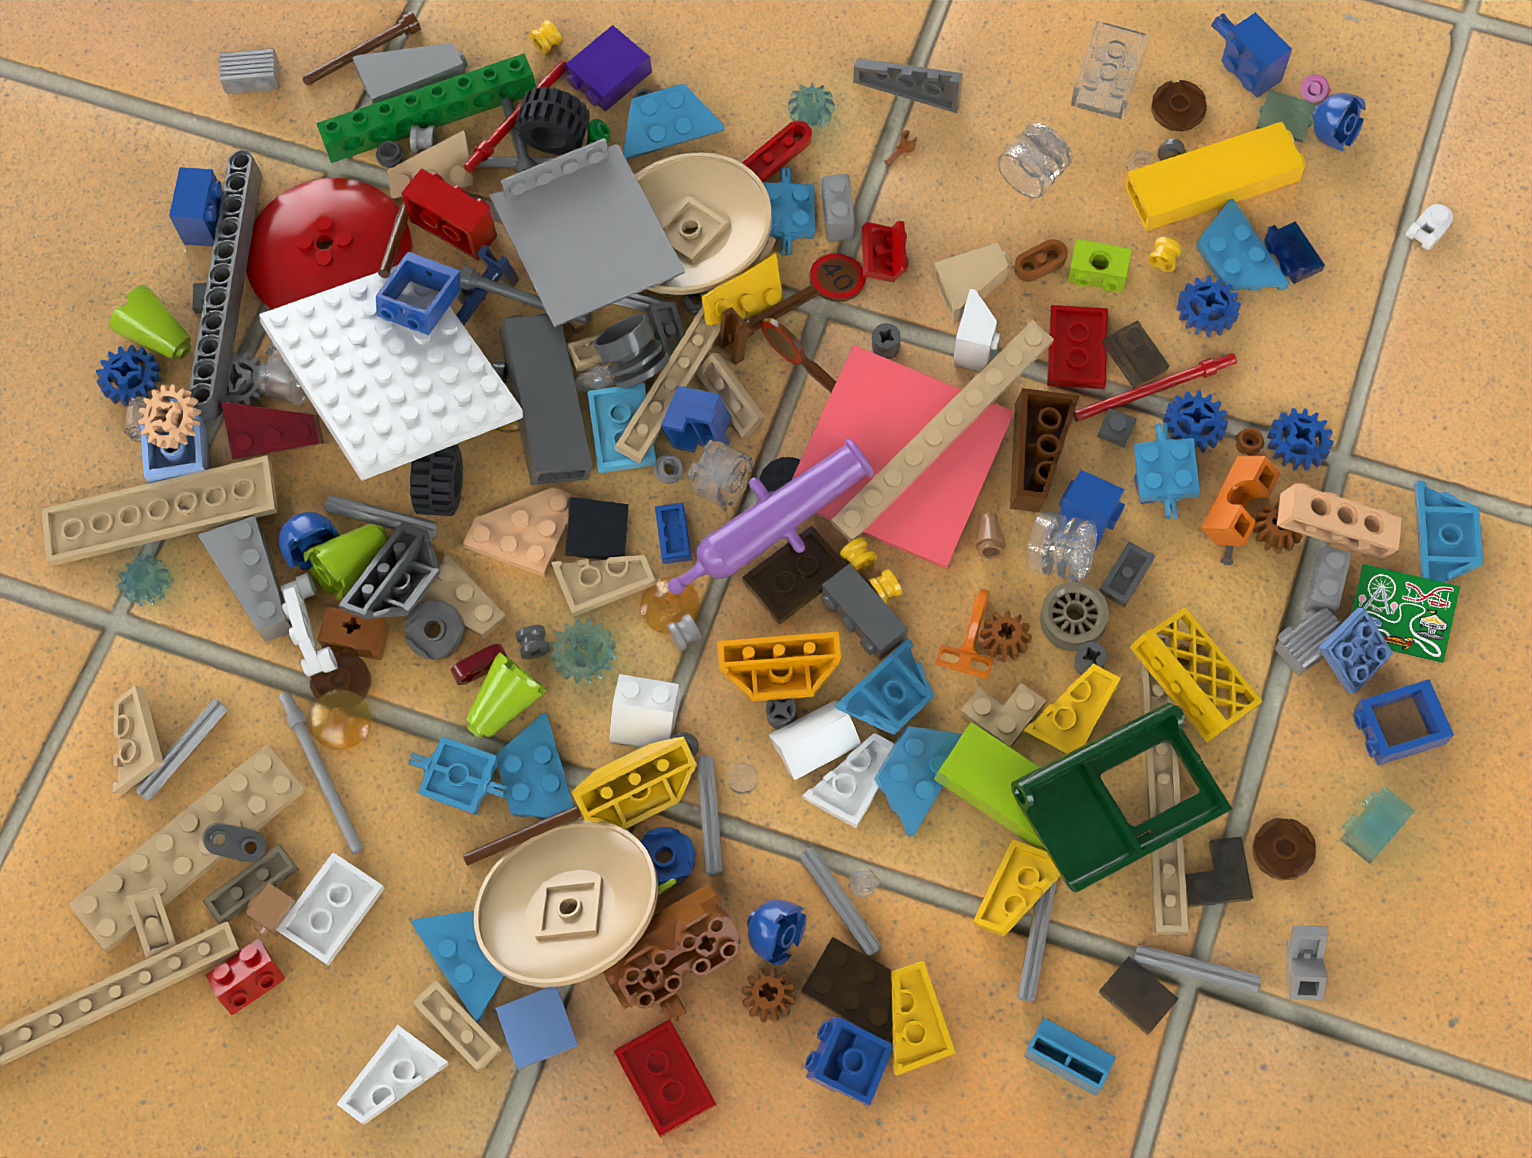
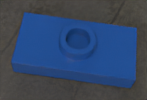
M684 502L655 506L662 563L669 564L692 560Z

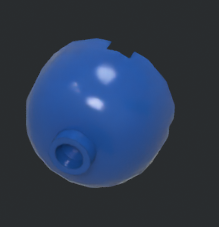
M1343 92L1332 94L1324 99L1321 104L1315 107L1312 114L1316 137L1327 146L1340 151L1344 150L1343 146L1345 143L1346 146L1350 147L1363 126L1364 118L1360 117L1361 109L1366 110L1364 99Z
M304 512L292 516L284 524L279 533V549L291 568L294 569V566H299L301 570H309L313 565L310 559L305 562L304 552L311 547L340 535L327 517L316 512Z
M769 900L757 910L752 911L747 920L749 944L754 952L773 965H782L788 961L792 955L788 954L787 951L793 942L798 947L805 931L807 918L806 914L801 912L804 908L786 900Z

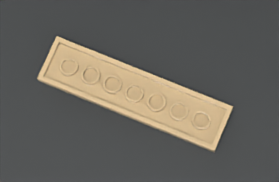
M267 455L43 508L42 520L46 562L51 566L228 525L252 516L258 518L278 513L271 459Z
M266 744L68 905L103 950L108 953L137 930L126 897L158 887L163 906L165 907L225 858L210 853L203 844V832L210 824L222 822L258 831L306 792V789ZM222 834L214 837V843L217 845H221L225 841V836Z

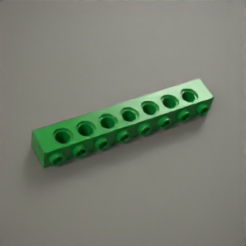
M525 53L316 124L330 162L334 163L378 148L385 141L396 142L410 137L412 125H418L420 128H427L428 126H435L437 128L502 106L501 102L506 98L505 96L511 98L512 102L523 99L526 92L532 91L536 84Z

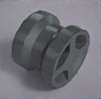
M889 323L878 325L872 333L873 353L887 359L895 357L900 349L901 337L898 328Z
M531 625L516 632L517 642L521 643L522 646L520 649L521 658L536 659L549 653V644L544 640L546 635L544 626Z
M1093 641L1082 644L1078 648L1074 660L1077 672L1082 675L1093 664L1104 668L1107 659L1105 648L1098 642Z
M792 698L768 700L766 705L768 723L774 729H780L796 721V703Z

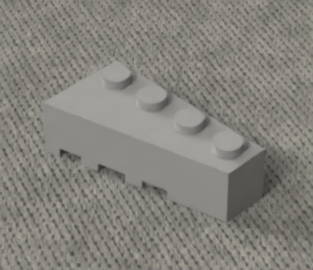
M252 516L198 534V537L264 641L267 642L289 634V628H292V624L284 614L282 604L285 603L263 529L256 517Z

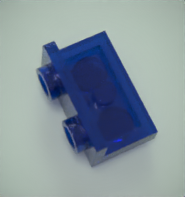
M1296 221L1279 229L1276 225L1268 228L1264 239L1266 249L1270 254H1274L1279 262L1282 273L1288 276L1293 284L1323 271L1325 264Z

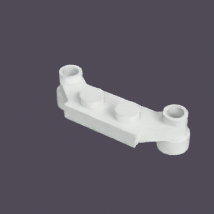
M307 572L297 576L295 581L282 585L281 591L286 603L282 604L284 614L292 623V628H289V634L294 645L299 644L305 658L301 660V665L305 675L309 677L322 671L328 673L337 669L338 666L329 646L320 650L317 648L304 598L316 595L317 591L311 575Z

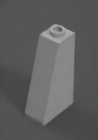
M453 43L352 57L357 73L372 104L464 74V68L468 67L464 53L462 51L457 52Z

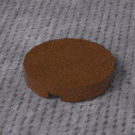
M1189 81L1165 82L1157 88L1153 95L1151 111L1154 119L1162 127L1171 131L1183 132L1191 130L1199 125L1207 110L1206 97L1197 85Z
M341 651L333 652L338 668L328 673L322 671L312 675L310 689L315 699L323 707L334 711L349 710L359 705L366 698L371 687V674L365 662L356 654L342 653Z
M1274 818L1264 823L1254 836L1252 845L1254 860L1260 870L1272 878L1282 881L1295 880L1309 870L1316 857L1315 838L1310 830L1297 820Z

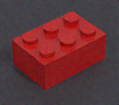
M421 168L401 192L410 221L477 261L480 259L478 252L482 246L486 245L489 247L497 237L490 206L480 198L474 199L467 195L461 187L457 185L451 186L435 172L429 173Z

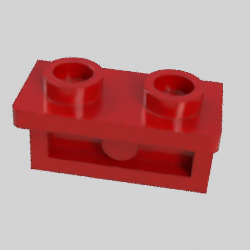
M898 220L892 227L866 222L862 226L864 277L894 283L906 272L908 258L906 257L907 233L905 232L904 221Z
M260 938L205 975L216 997L231 1015L236 1014L285 980L283 973L273 961Z

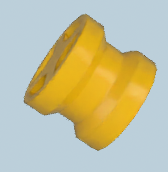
M548 20L541 23V28L532 30L529 33L531 42L543 55H547L551 51L552 46L563 42L559 30Z
M1166 237L1158 238L1153 246L1155 251L1150 254L1148 263L1158 271L1172 272L1176 267V258L1180 256L1182 247L1173 239Z
M863 537L851 541L840 552L842 559L848 561L858 573L868 569L875 563L878 557L874 551H870L867 548V541Z
M889 569L882 571L881 576L878 578H870L866 581L885 603L892 596L898 597L902 595L901 586Z

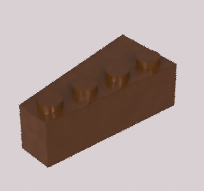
M1022 388L1015 402L1010 509L1031 512L1040 511L1047 499L1080 395Z

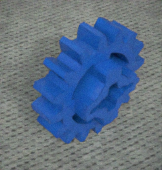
M1207 276L1205 282H1202L1197 277L1195 278L1194 286L1187 283L1184 291L1180 292L1176 307L1177 311H1181L1179 320H1187L1186 329L1195 327L1196 335L1202 330L1205 331L1207 337H1210L1212 331H1215L1220 336L1224 328L1230 330L1233 322L1237 321L1241 303L1236 301L1239 295L1238 292L1230 293L1232 285L1222 286L1221 278H1218L1215 283L1212 282L1210 276Z
M133 345L129 346L128 351H124L121 346L118 347L117 354L109 351L108 356L110 359L108 361L101 360L100 363L103 369L96 370L100 378L96 382L104 396L110 398L114 404L121 401L124 406H128L130 400H133L138 405L139 398L142 396L150 398L147 392L153 389L157 390L154 382L161 381V377L158 374L161 369L151 353L147 354L143 347L136 351ZM138 362L144 364L146 369H143L142 365H138ZM111 382H114L116 386H119V389L113 387Z
M1186 391L1183 399L1177 395L1174 398L1173 404H1168L1163 422L1168 424V433H1172L1170 439L1194 438L1195 448L1199 447L1201 452L1204 453L1206 452L1207 445L1214 449L1218 440L1222 441L1225 435L1224 431L1228 426V421L1224 420L1227 411H1219L1221 402L1212 403L1211 394L1203 398L1201 391H1197L1196 396L1192 397L1190 392Z
M1292 408L1289 416L1282 412L1279 420L1274 419L1271 425L1272 429H1270L1267 438L1271 439L1268 449H1276L1273 458H1283V467L1288 463H1292L1294 471L1297 470L1299 465H1303L1305 471H1308L1311 463L1318 467L1322 459H1327L1330 453L1329 450L1334 442L1330 440L1333 431L1324 429L1328 421L1322 420L1319 422L1317 420L1319 413L1316 412L1309 416L1308 410L1304 408L1302 414H1298L1297 410ZM1282 431L1285 432L1283 436L1286 438V440L1284 442L1282 441L1281 436ZM1316 437H1318V440H1319V447H1318V448L1316 447V445H1317V442L1315 441V438H1316Z

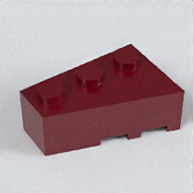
M221 402L232 459H243L324 444L318 415Z

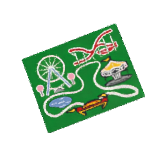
M1363 564L1352 613L1358 607L1364 608L1392 651L1443 663L1460 586Z

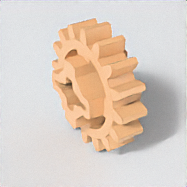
M161 385V391L151 390L152 399L144 398L143 400L147 406L146 408L139 409V412L144 414V418L138 420V424L145 426L141 434L148 436L149 443L164 449H168V447L178 449L179 443L188 444L186 436H195L196 433L192 428L193 426L200 425V422L195 420V416L199 415L201 410L194 408L198 400L191 397L190 391L176 385H171V387ZM170 399H177L178 401H177V402H174V401H171V402H170ZM162 432H166V433L169 432V435H162L161 433H162Z

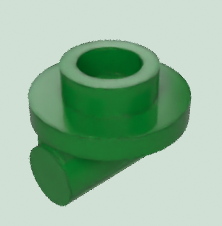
M600 119L589 121L587 126V145L605 138L607 144L610 140V130L607 124Z

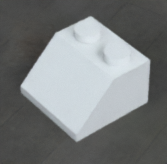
M974 289L969 290L955 343L953 365L981 372L997 356L1000 333H996V319Z
M619 674L612 705L609 742L641 748L649 743L670 739L673 736L681 699L679 684Z

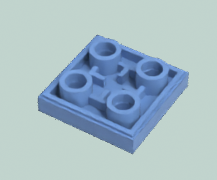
M1359 607L1318 647L1347 693L1355 694L1394 654L1367 611Z
M548 987L496 1008L517 1070L578 1047L557 987Z

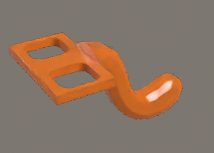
M981 588L977 593L963 645L958 649L941 645L935 665L988 679L994 659L978 655L976 642L988 604L989 590ZM942 653H949L958 656L959 660L957 663H951L942 660L940 657ZM971 661L987 664V671L971 668Z

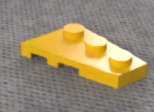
M769 253L760 262L750 265L738 276L722 283L702 296L706 325L720 324L722 312L730 307L741 318L756 316L783 301L776 253Z
M1093 664L1067 688L1066 692L1053 704L1051 703L1023 731L1065 754L1074 751L1088 743L1122 679Z
M1012 839L973 920L976 927L1002 937L1013 928L1061 876L1047 851Z
M924 960L891 971L894 1075L898 1076L953 1055L956 1052Z

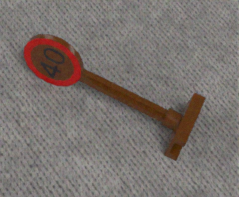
M830 253L821 256L813 263L810 269V286L750 320H742L732 307L722 312L718 346L721 349L729 346L733 350L732 362L736 365L744 360L747 338L754 335V331L761 328L760 324L765 318L776 320L816 296H821L833 302H845L854 299L862 292L865 284L863 268L860 263L852 257L841 253Z
M765 318L760 325L769 344L787 361L795 365H803L817 382L828 392L832 393L837 381L805 355L801 344L784 325L773 318Z

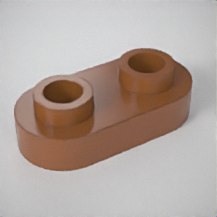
M1050 239L1019 254L1014 266L1016 276L1022 281L1031 282L1061 268L1067 259V247L1059 240ZM1054 255V256H1056L1057 258H1056V259H1050L1048 256ZM1030 267L1032 271H1026L1024 268Z

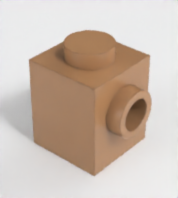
M268 882L261 893H256L251 898L245 914L253 920L250 926L259 933L266 936L270 932L278 937L280 933L276 929L296 901Z

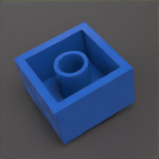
M179 167L169 217L184 245L214 246L223 190L221 182L217 180L213 169Z

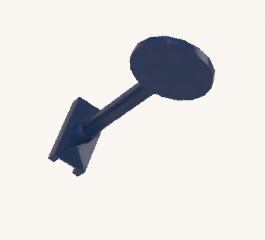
M483 245L478 255L487 269L481 277L496 282L501 280L514 288L519 281V277L508 259L502 256L497 261L489 247ZM478 287L474 289L456 315L463 326H465L489 291Z

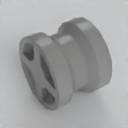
M418 125L411 126L410 147L412 153L425 151L437 144L435 126H428L427 128H420Z
M689 614L682 616L680 622H671L667 625V629L680 651L687 649L689 643H697L702 640L700 631Z

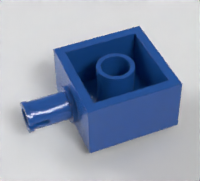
M1256 12L1236 26L1224 13L1214 19L1211 27L1226 40L1221 62L1228 72L1233 73L1241 81L1246 90L1251 91L1258 98L1282 81L1292 48Z

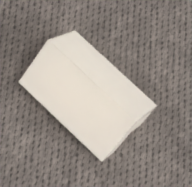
M836 700L769 734L775 750L782 757L788 773L794 780L861 745L850 715L835 707L838 703Z

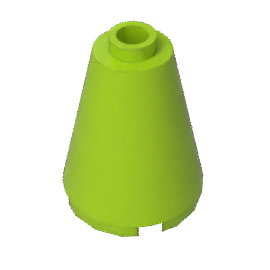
M142 284L125 296L129 301L124 307L118 305L110 318L109 327L114 333L172 360L177 358L183 359L192 348L190 336L152 289Z
M370 523L309 548L304 552V560L306 562L310 559L313 567L309 571L323 590L329 595L335 592L338 594L336 599L340 600L347 595L386 544L389 537L383 527Z
M499 652L466 717V720L470 723L466 728L480 739L484 735L490 738L544 695L547 689L540 682H535L531 675L519 665Z

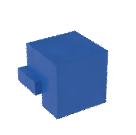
M677 386L661 424L673 448L694 453L699 443L700 446L726 452L730 443L726 430L731 421V416L721 395Z
M1080 470L1075 481L1071 480L1058 505L1061 508L1052 531L1096 550L1106 529L1113 530L1123 512L1125 504L1120 502L1124 489Z

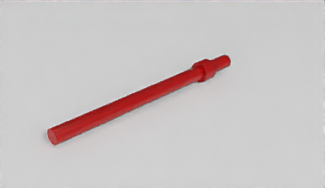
M560 60L535 88H550L566 71V62ZM522 102L486 141H481L474 149L475 153L463 165L468 173H472L482 161H487L494 153V148L512 130L516 124Z
M1234 353L1214 360L1209 358L1200 361L1198 366L1077 409L1073 413L1074 419L1078 422L1106 412L1109 408H1117L1198 377H1210L1217 374L1218 370L1236 364V357Z

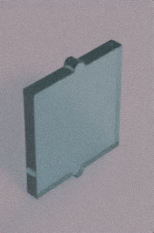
M1269 90L1264 106L1260 107L1259 112L1261 115L1256 129L1282 121L1286 130L1292 133L1294 141L1303 143L1307 128L1312 125V120L1310 119L1316 103Z

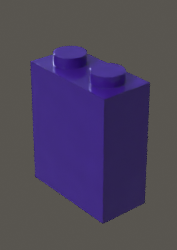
M614 25L610 26L565 64L567 71L566 79L570 86L575 90L579 89L593 106L598 105L605 112L652 73L650 56Z

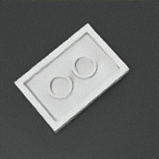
M333 852L276 930L329 966L385 888L382 884Z

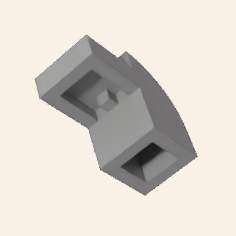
M1293 926L1291 940H1287L1285 954L1286 980L1290 1000L1323 1001L1327 982L1323 961L1328 936L1326 926Z

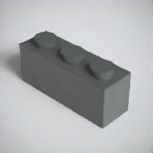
M848 564L822 584V602L831 612L835 610L841 616L840 621L849 633L855 632L861 639V646L869 655L874 654L881 660L907 639L908 628L851 564Z

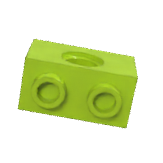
M1076 238L1067 282H1072L1082 287H1099L1108 292H1123L1132 249ZM1094 266H1101L1104 269L1099 270L1096 269Z

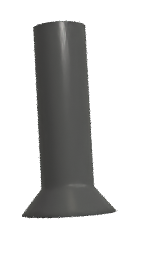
M1226 545L1224 558L1220 560L1222 564L1232 565L1234 563L1231 559L1234 546Z

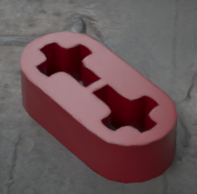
M501 644L490 645L456 663L451 668V673L458 685H465L488 674L499 652L508 657Z

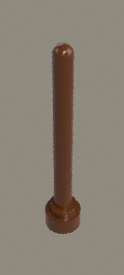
M411 10L401 15L402 19L398 20V24L304 75L303 82L306 85H311L351 63L354 56L367 54L403 33L405 35L417 33L422 30L417 18Z

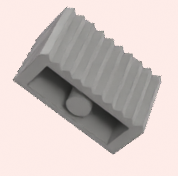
M274 48L219 53V79L225 93L238 95L246 91L268 92L279 88V60Z
M848 174L824 176L822 178V201L827 240L829 242L852 240L855 238V220L850 176Z
M1329 546L1321 548L1315 559L1312 579L1310 580L1306 597L1307 600L1304 603L1303 609L1306 613L1312 609L1319 612L1324 607H1327L1333 616L1337 612L1352 555L1350 552Z
M1324 607L1319 612L1312 609L1301 618L1302 624L1296 629L1289 626L1277 637L1279 641L1275 650L1297 676H1300L1324 658L1318 647L1341 625L1340 621L1333 616L1327 607Z

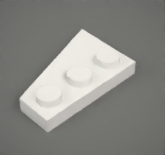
M873 733L850 753L847 759L838 767L826 774L823 780L814 788H810L803 794L802 799L857 828L879 790V786L874 778L893 748L894 743Z
M397 1025L337 1105L365 1125L444 1069L449 1063Z

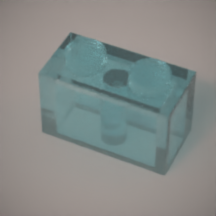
M1385 786L1378 794L1372 791L1361 804L1365 808L1361 815L1358 817L1353 813L1342 826L1346 832L1340 840L1369 864L1378 856L1415 811Z

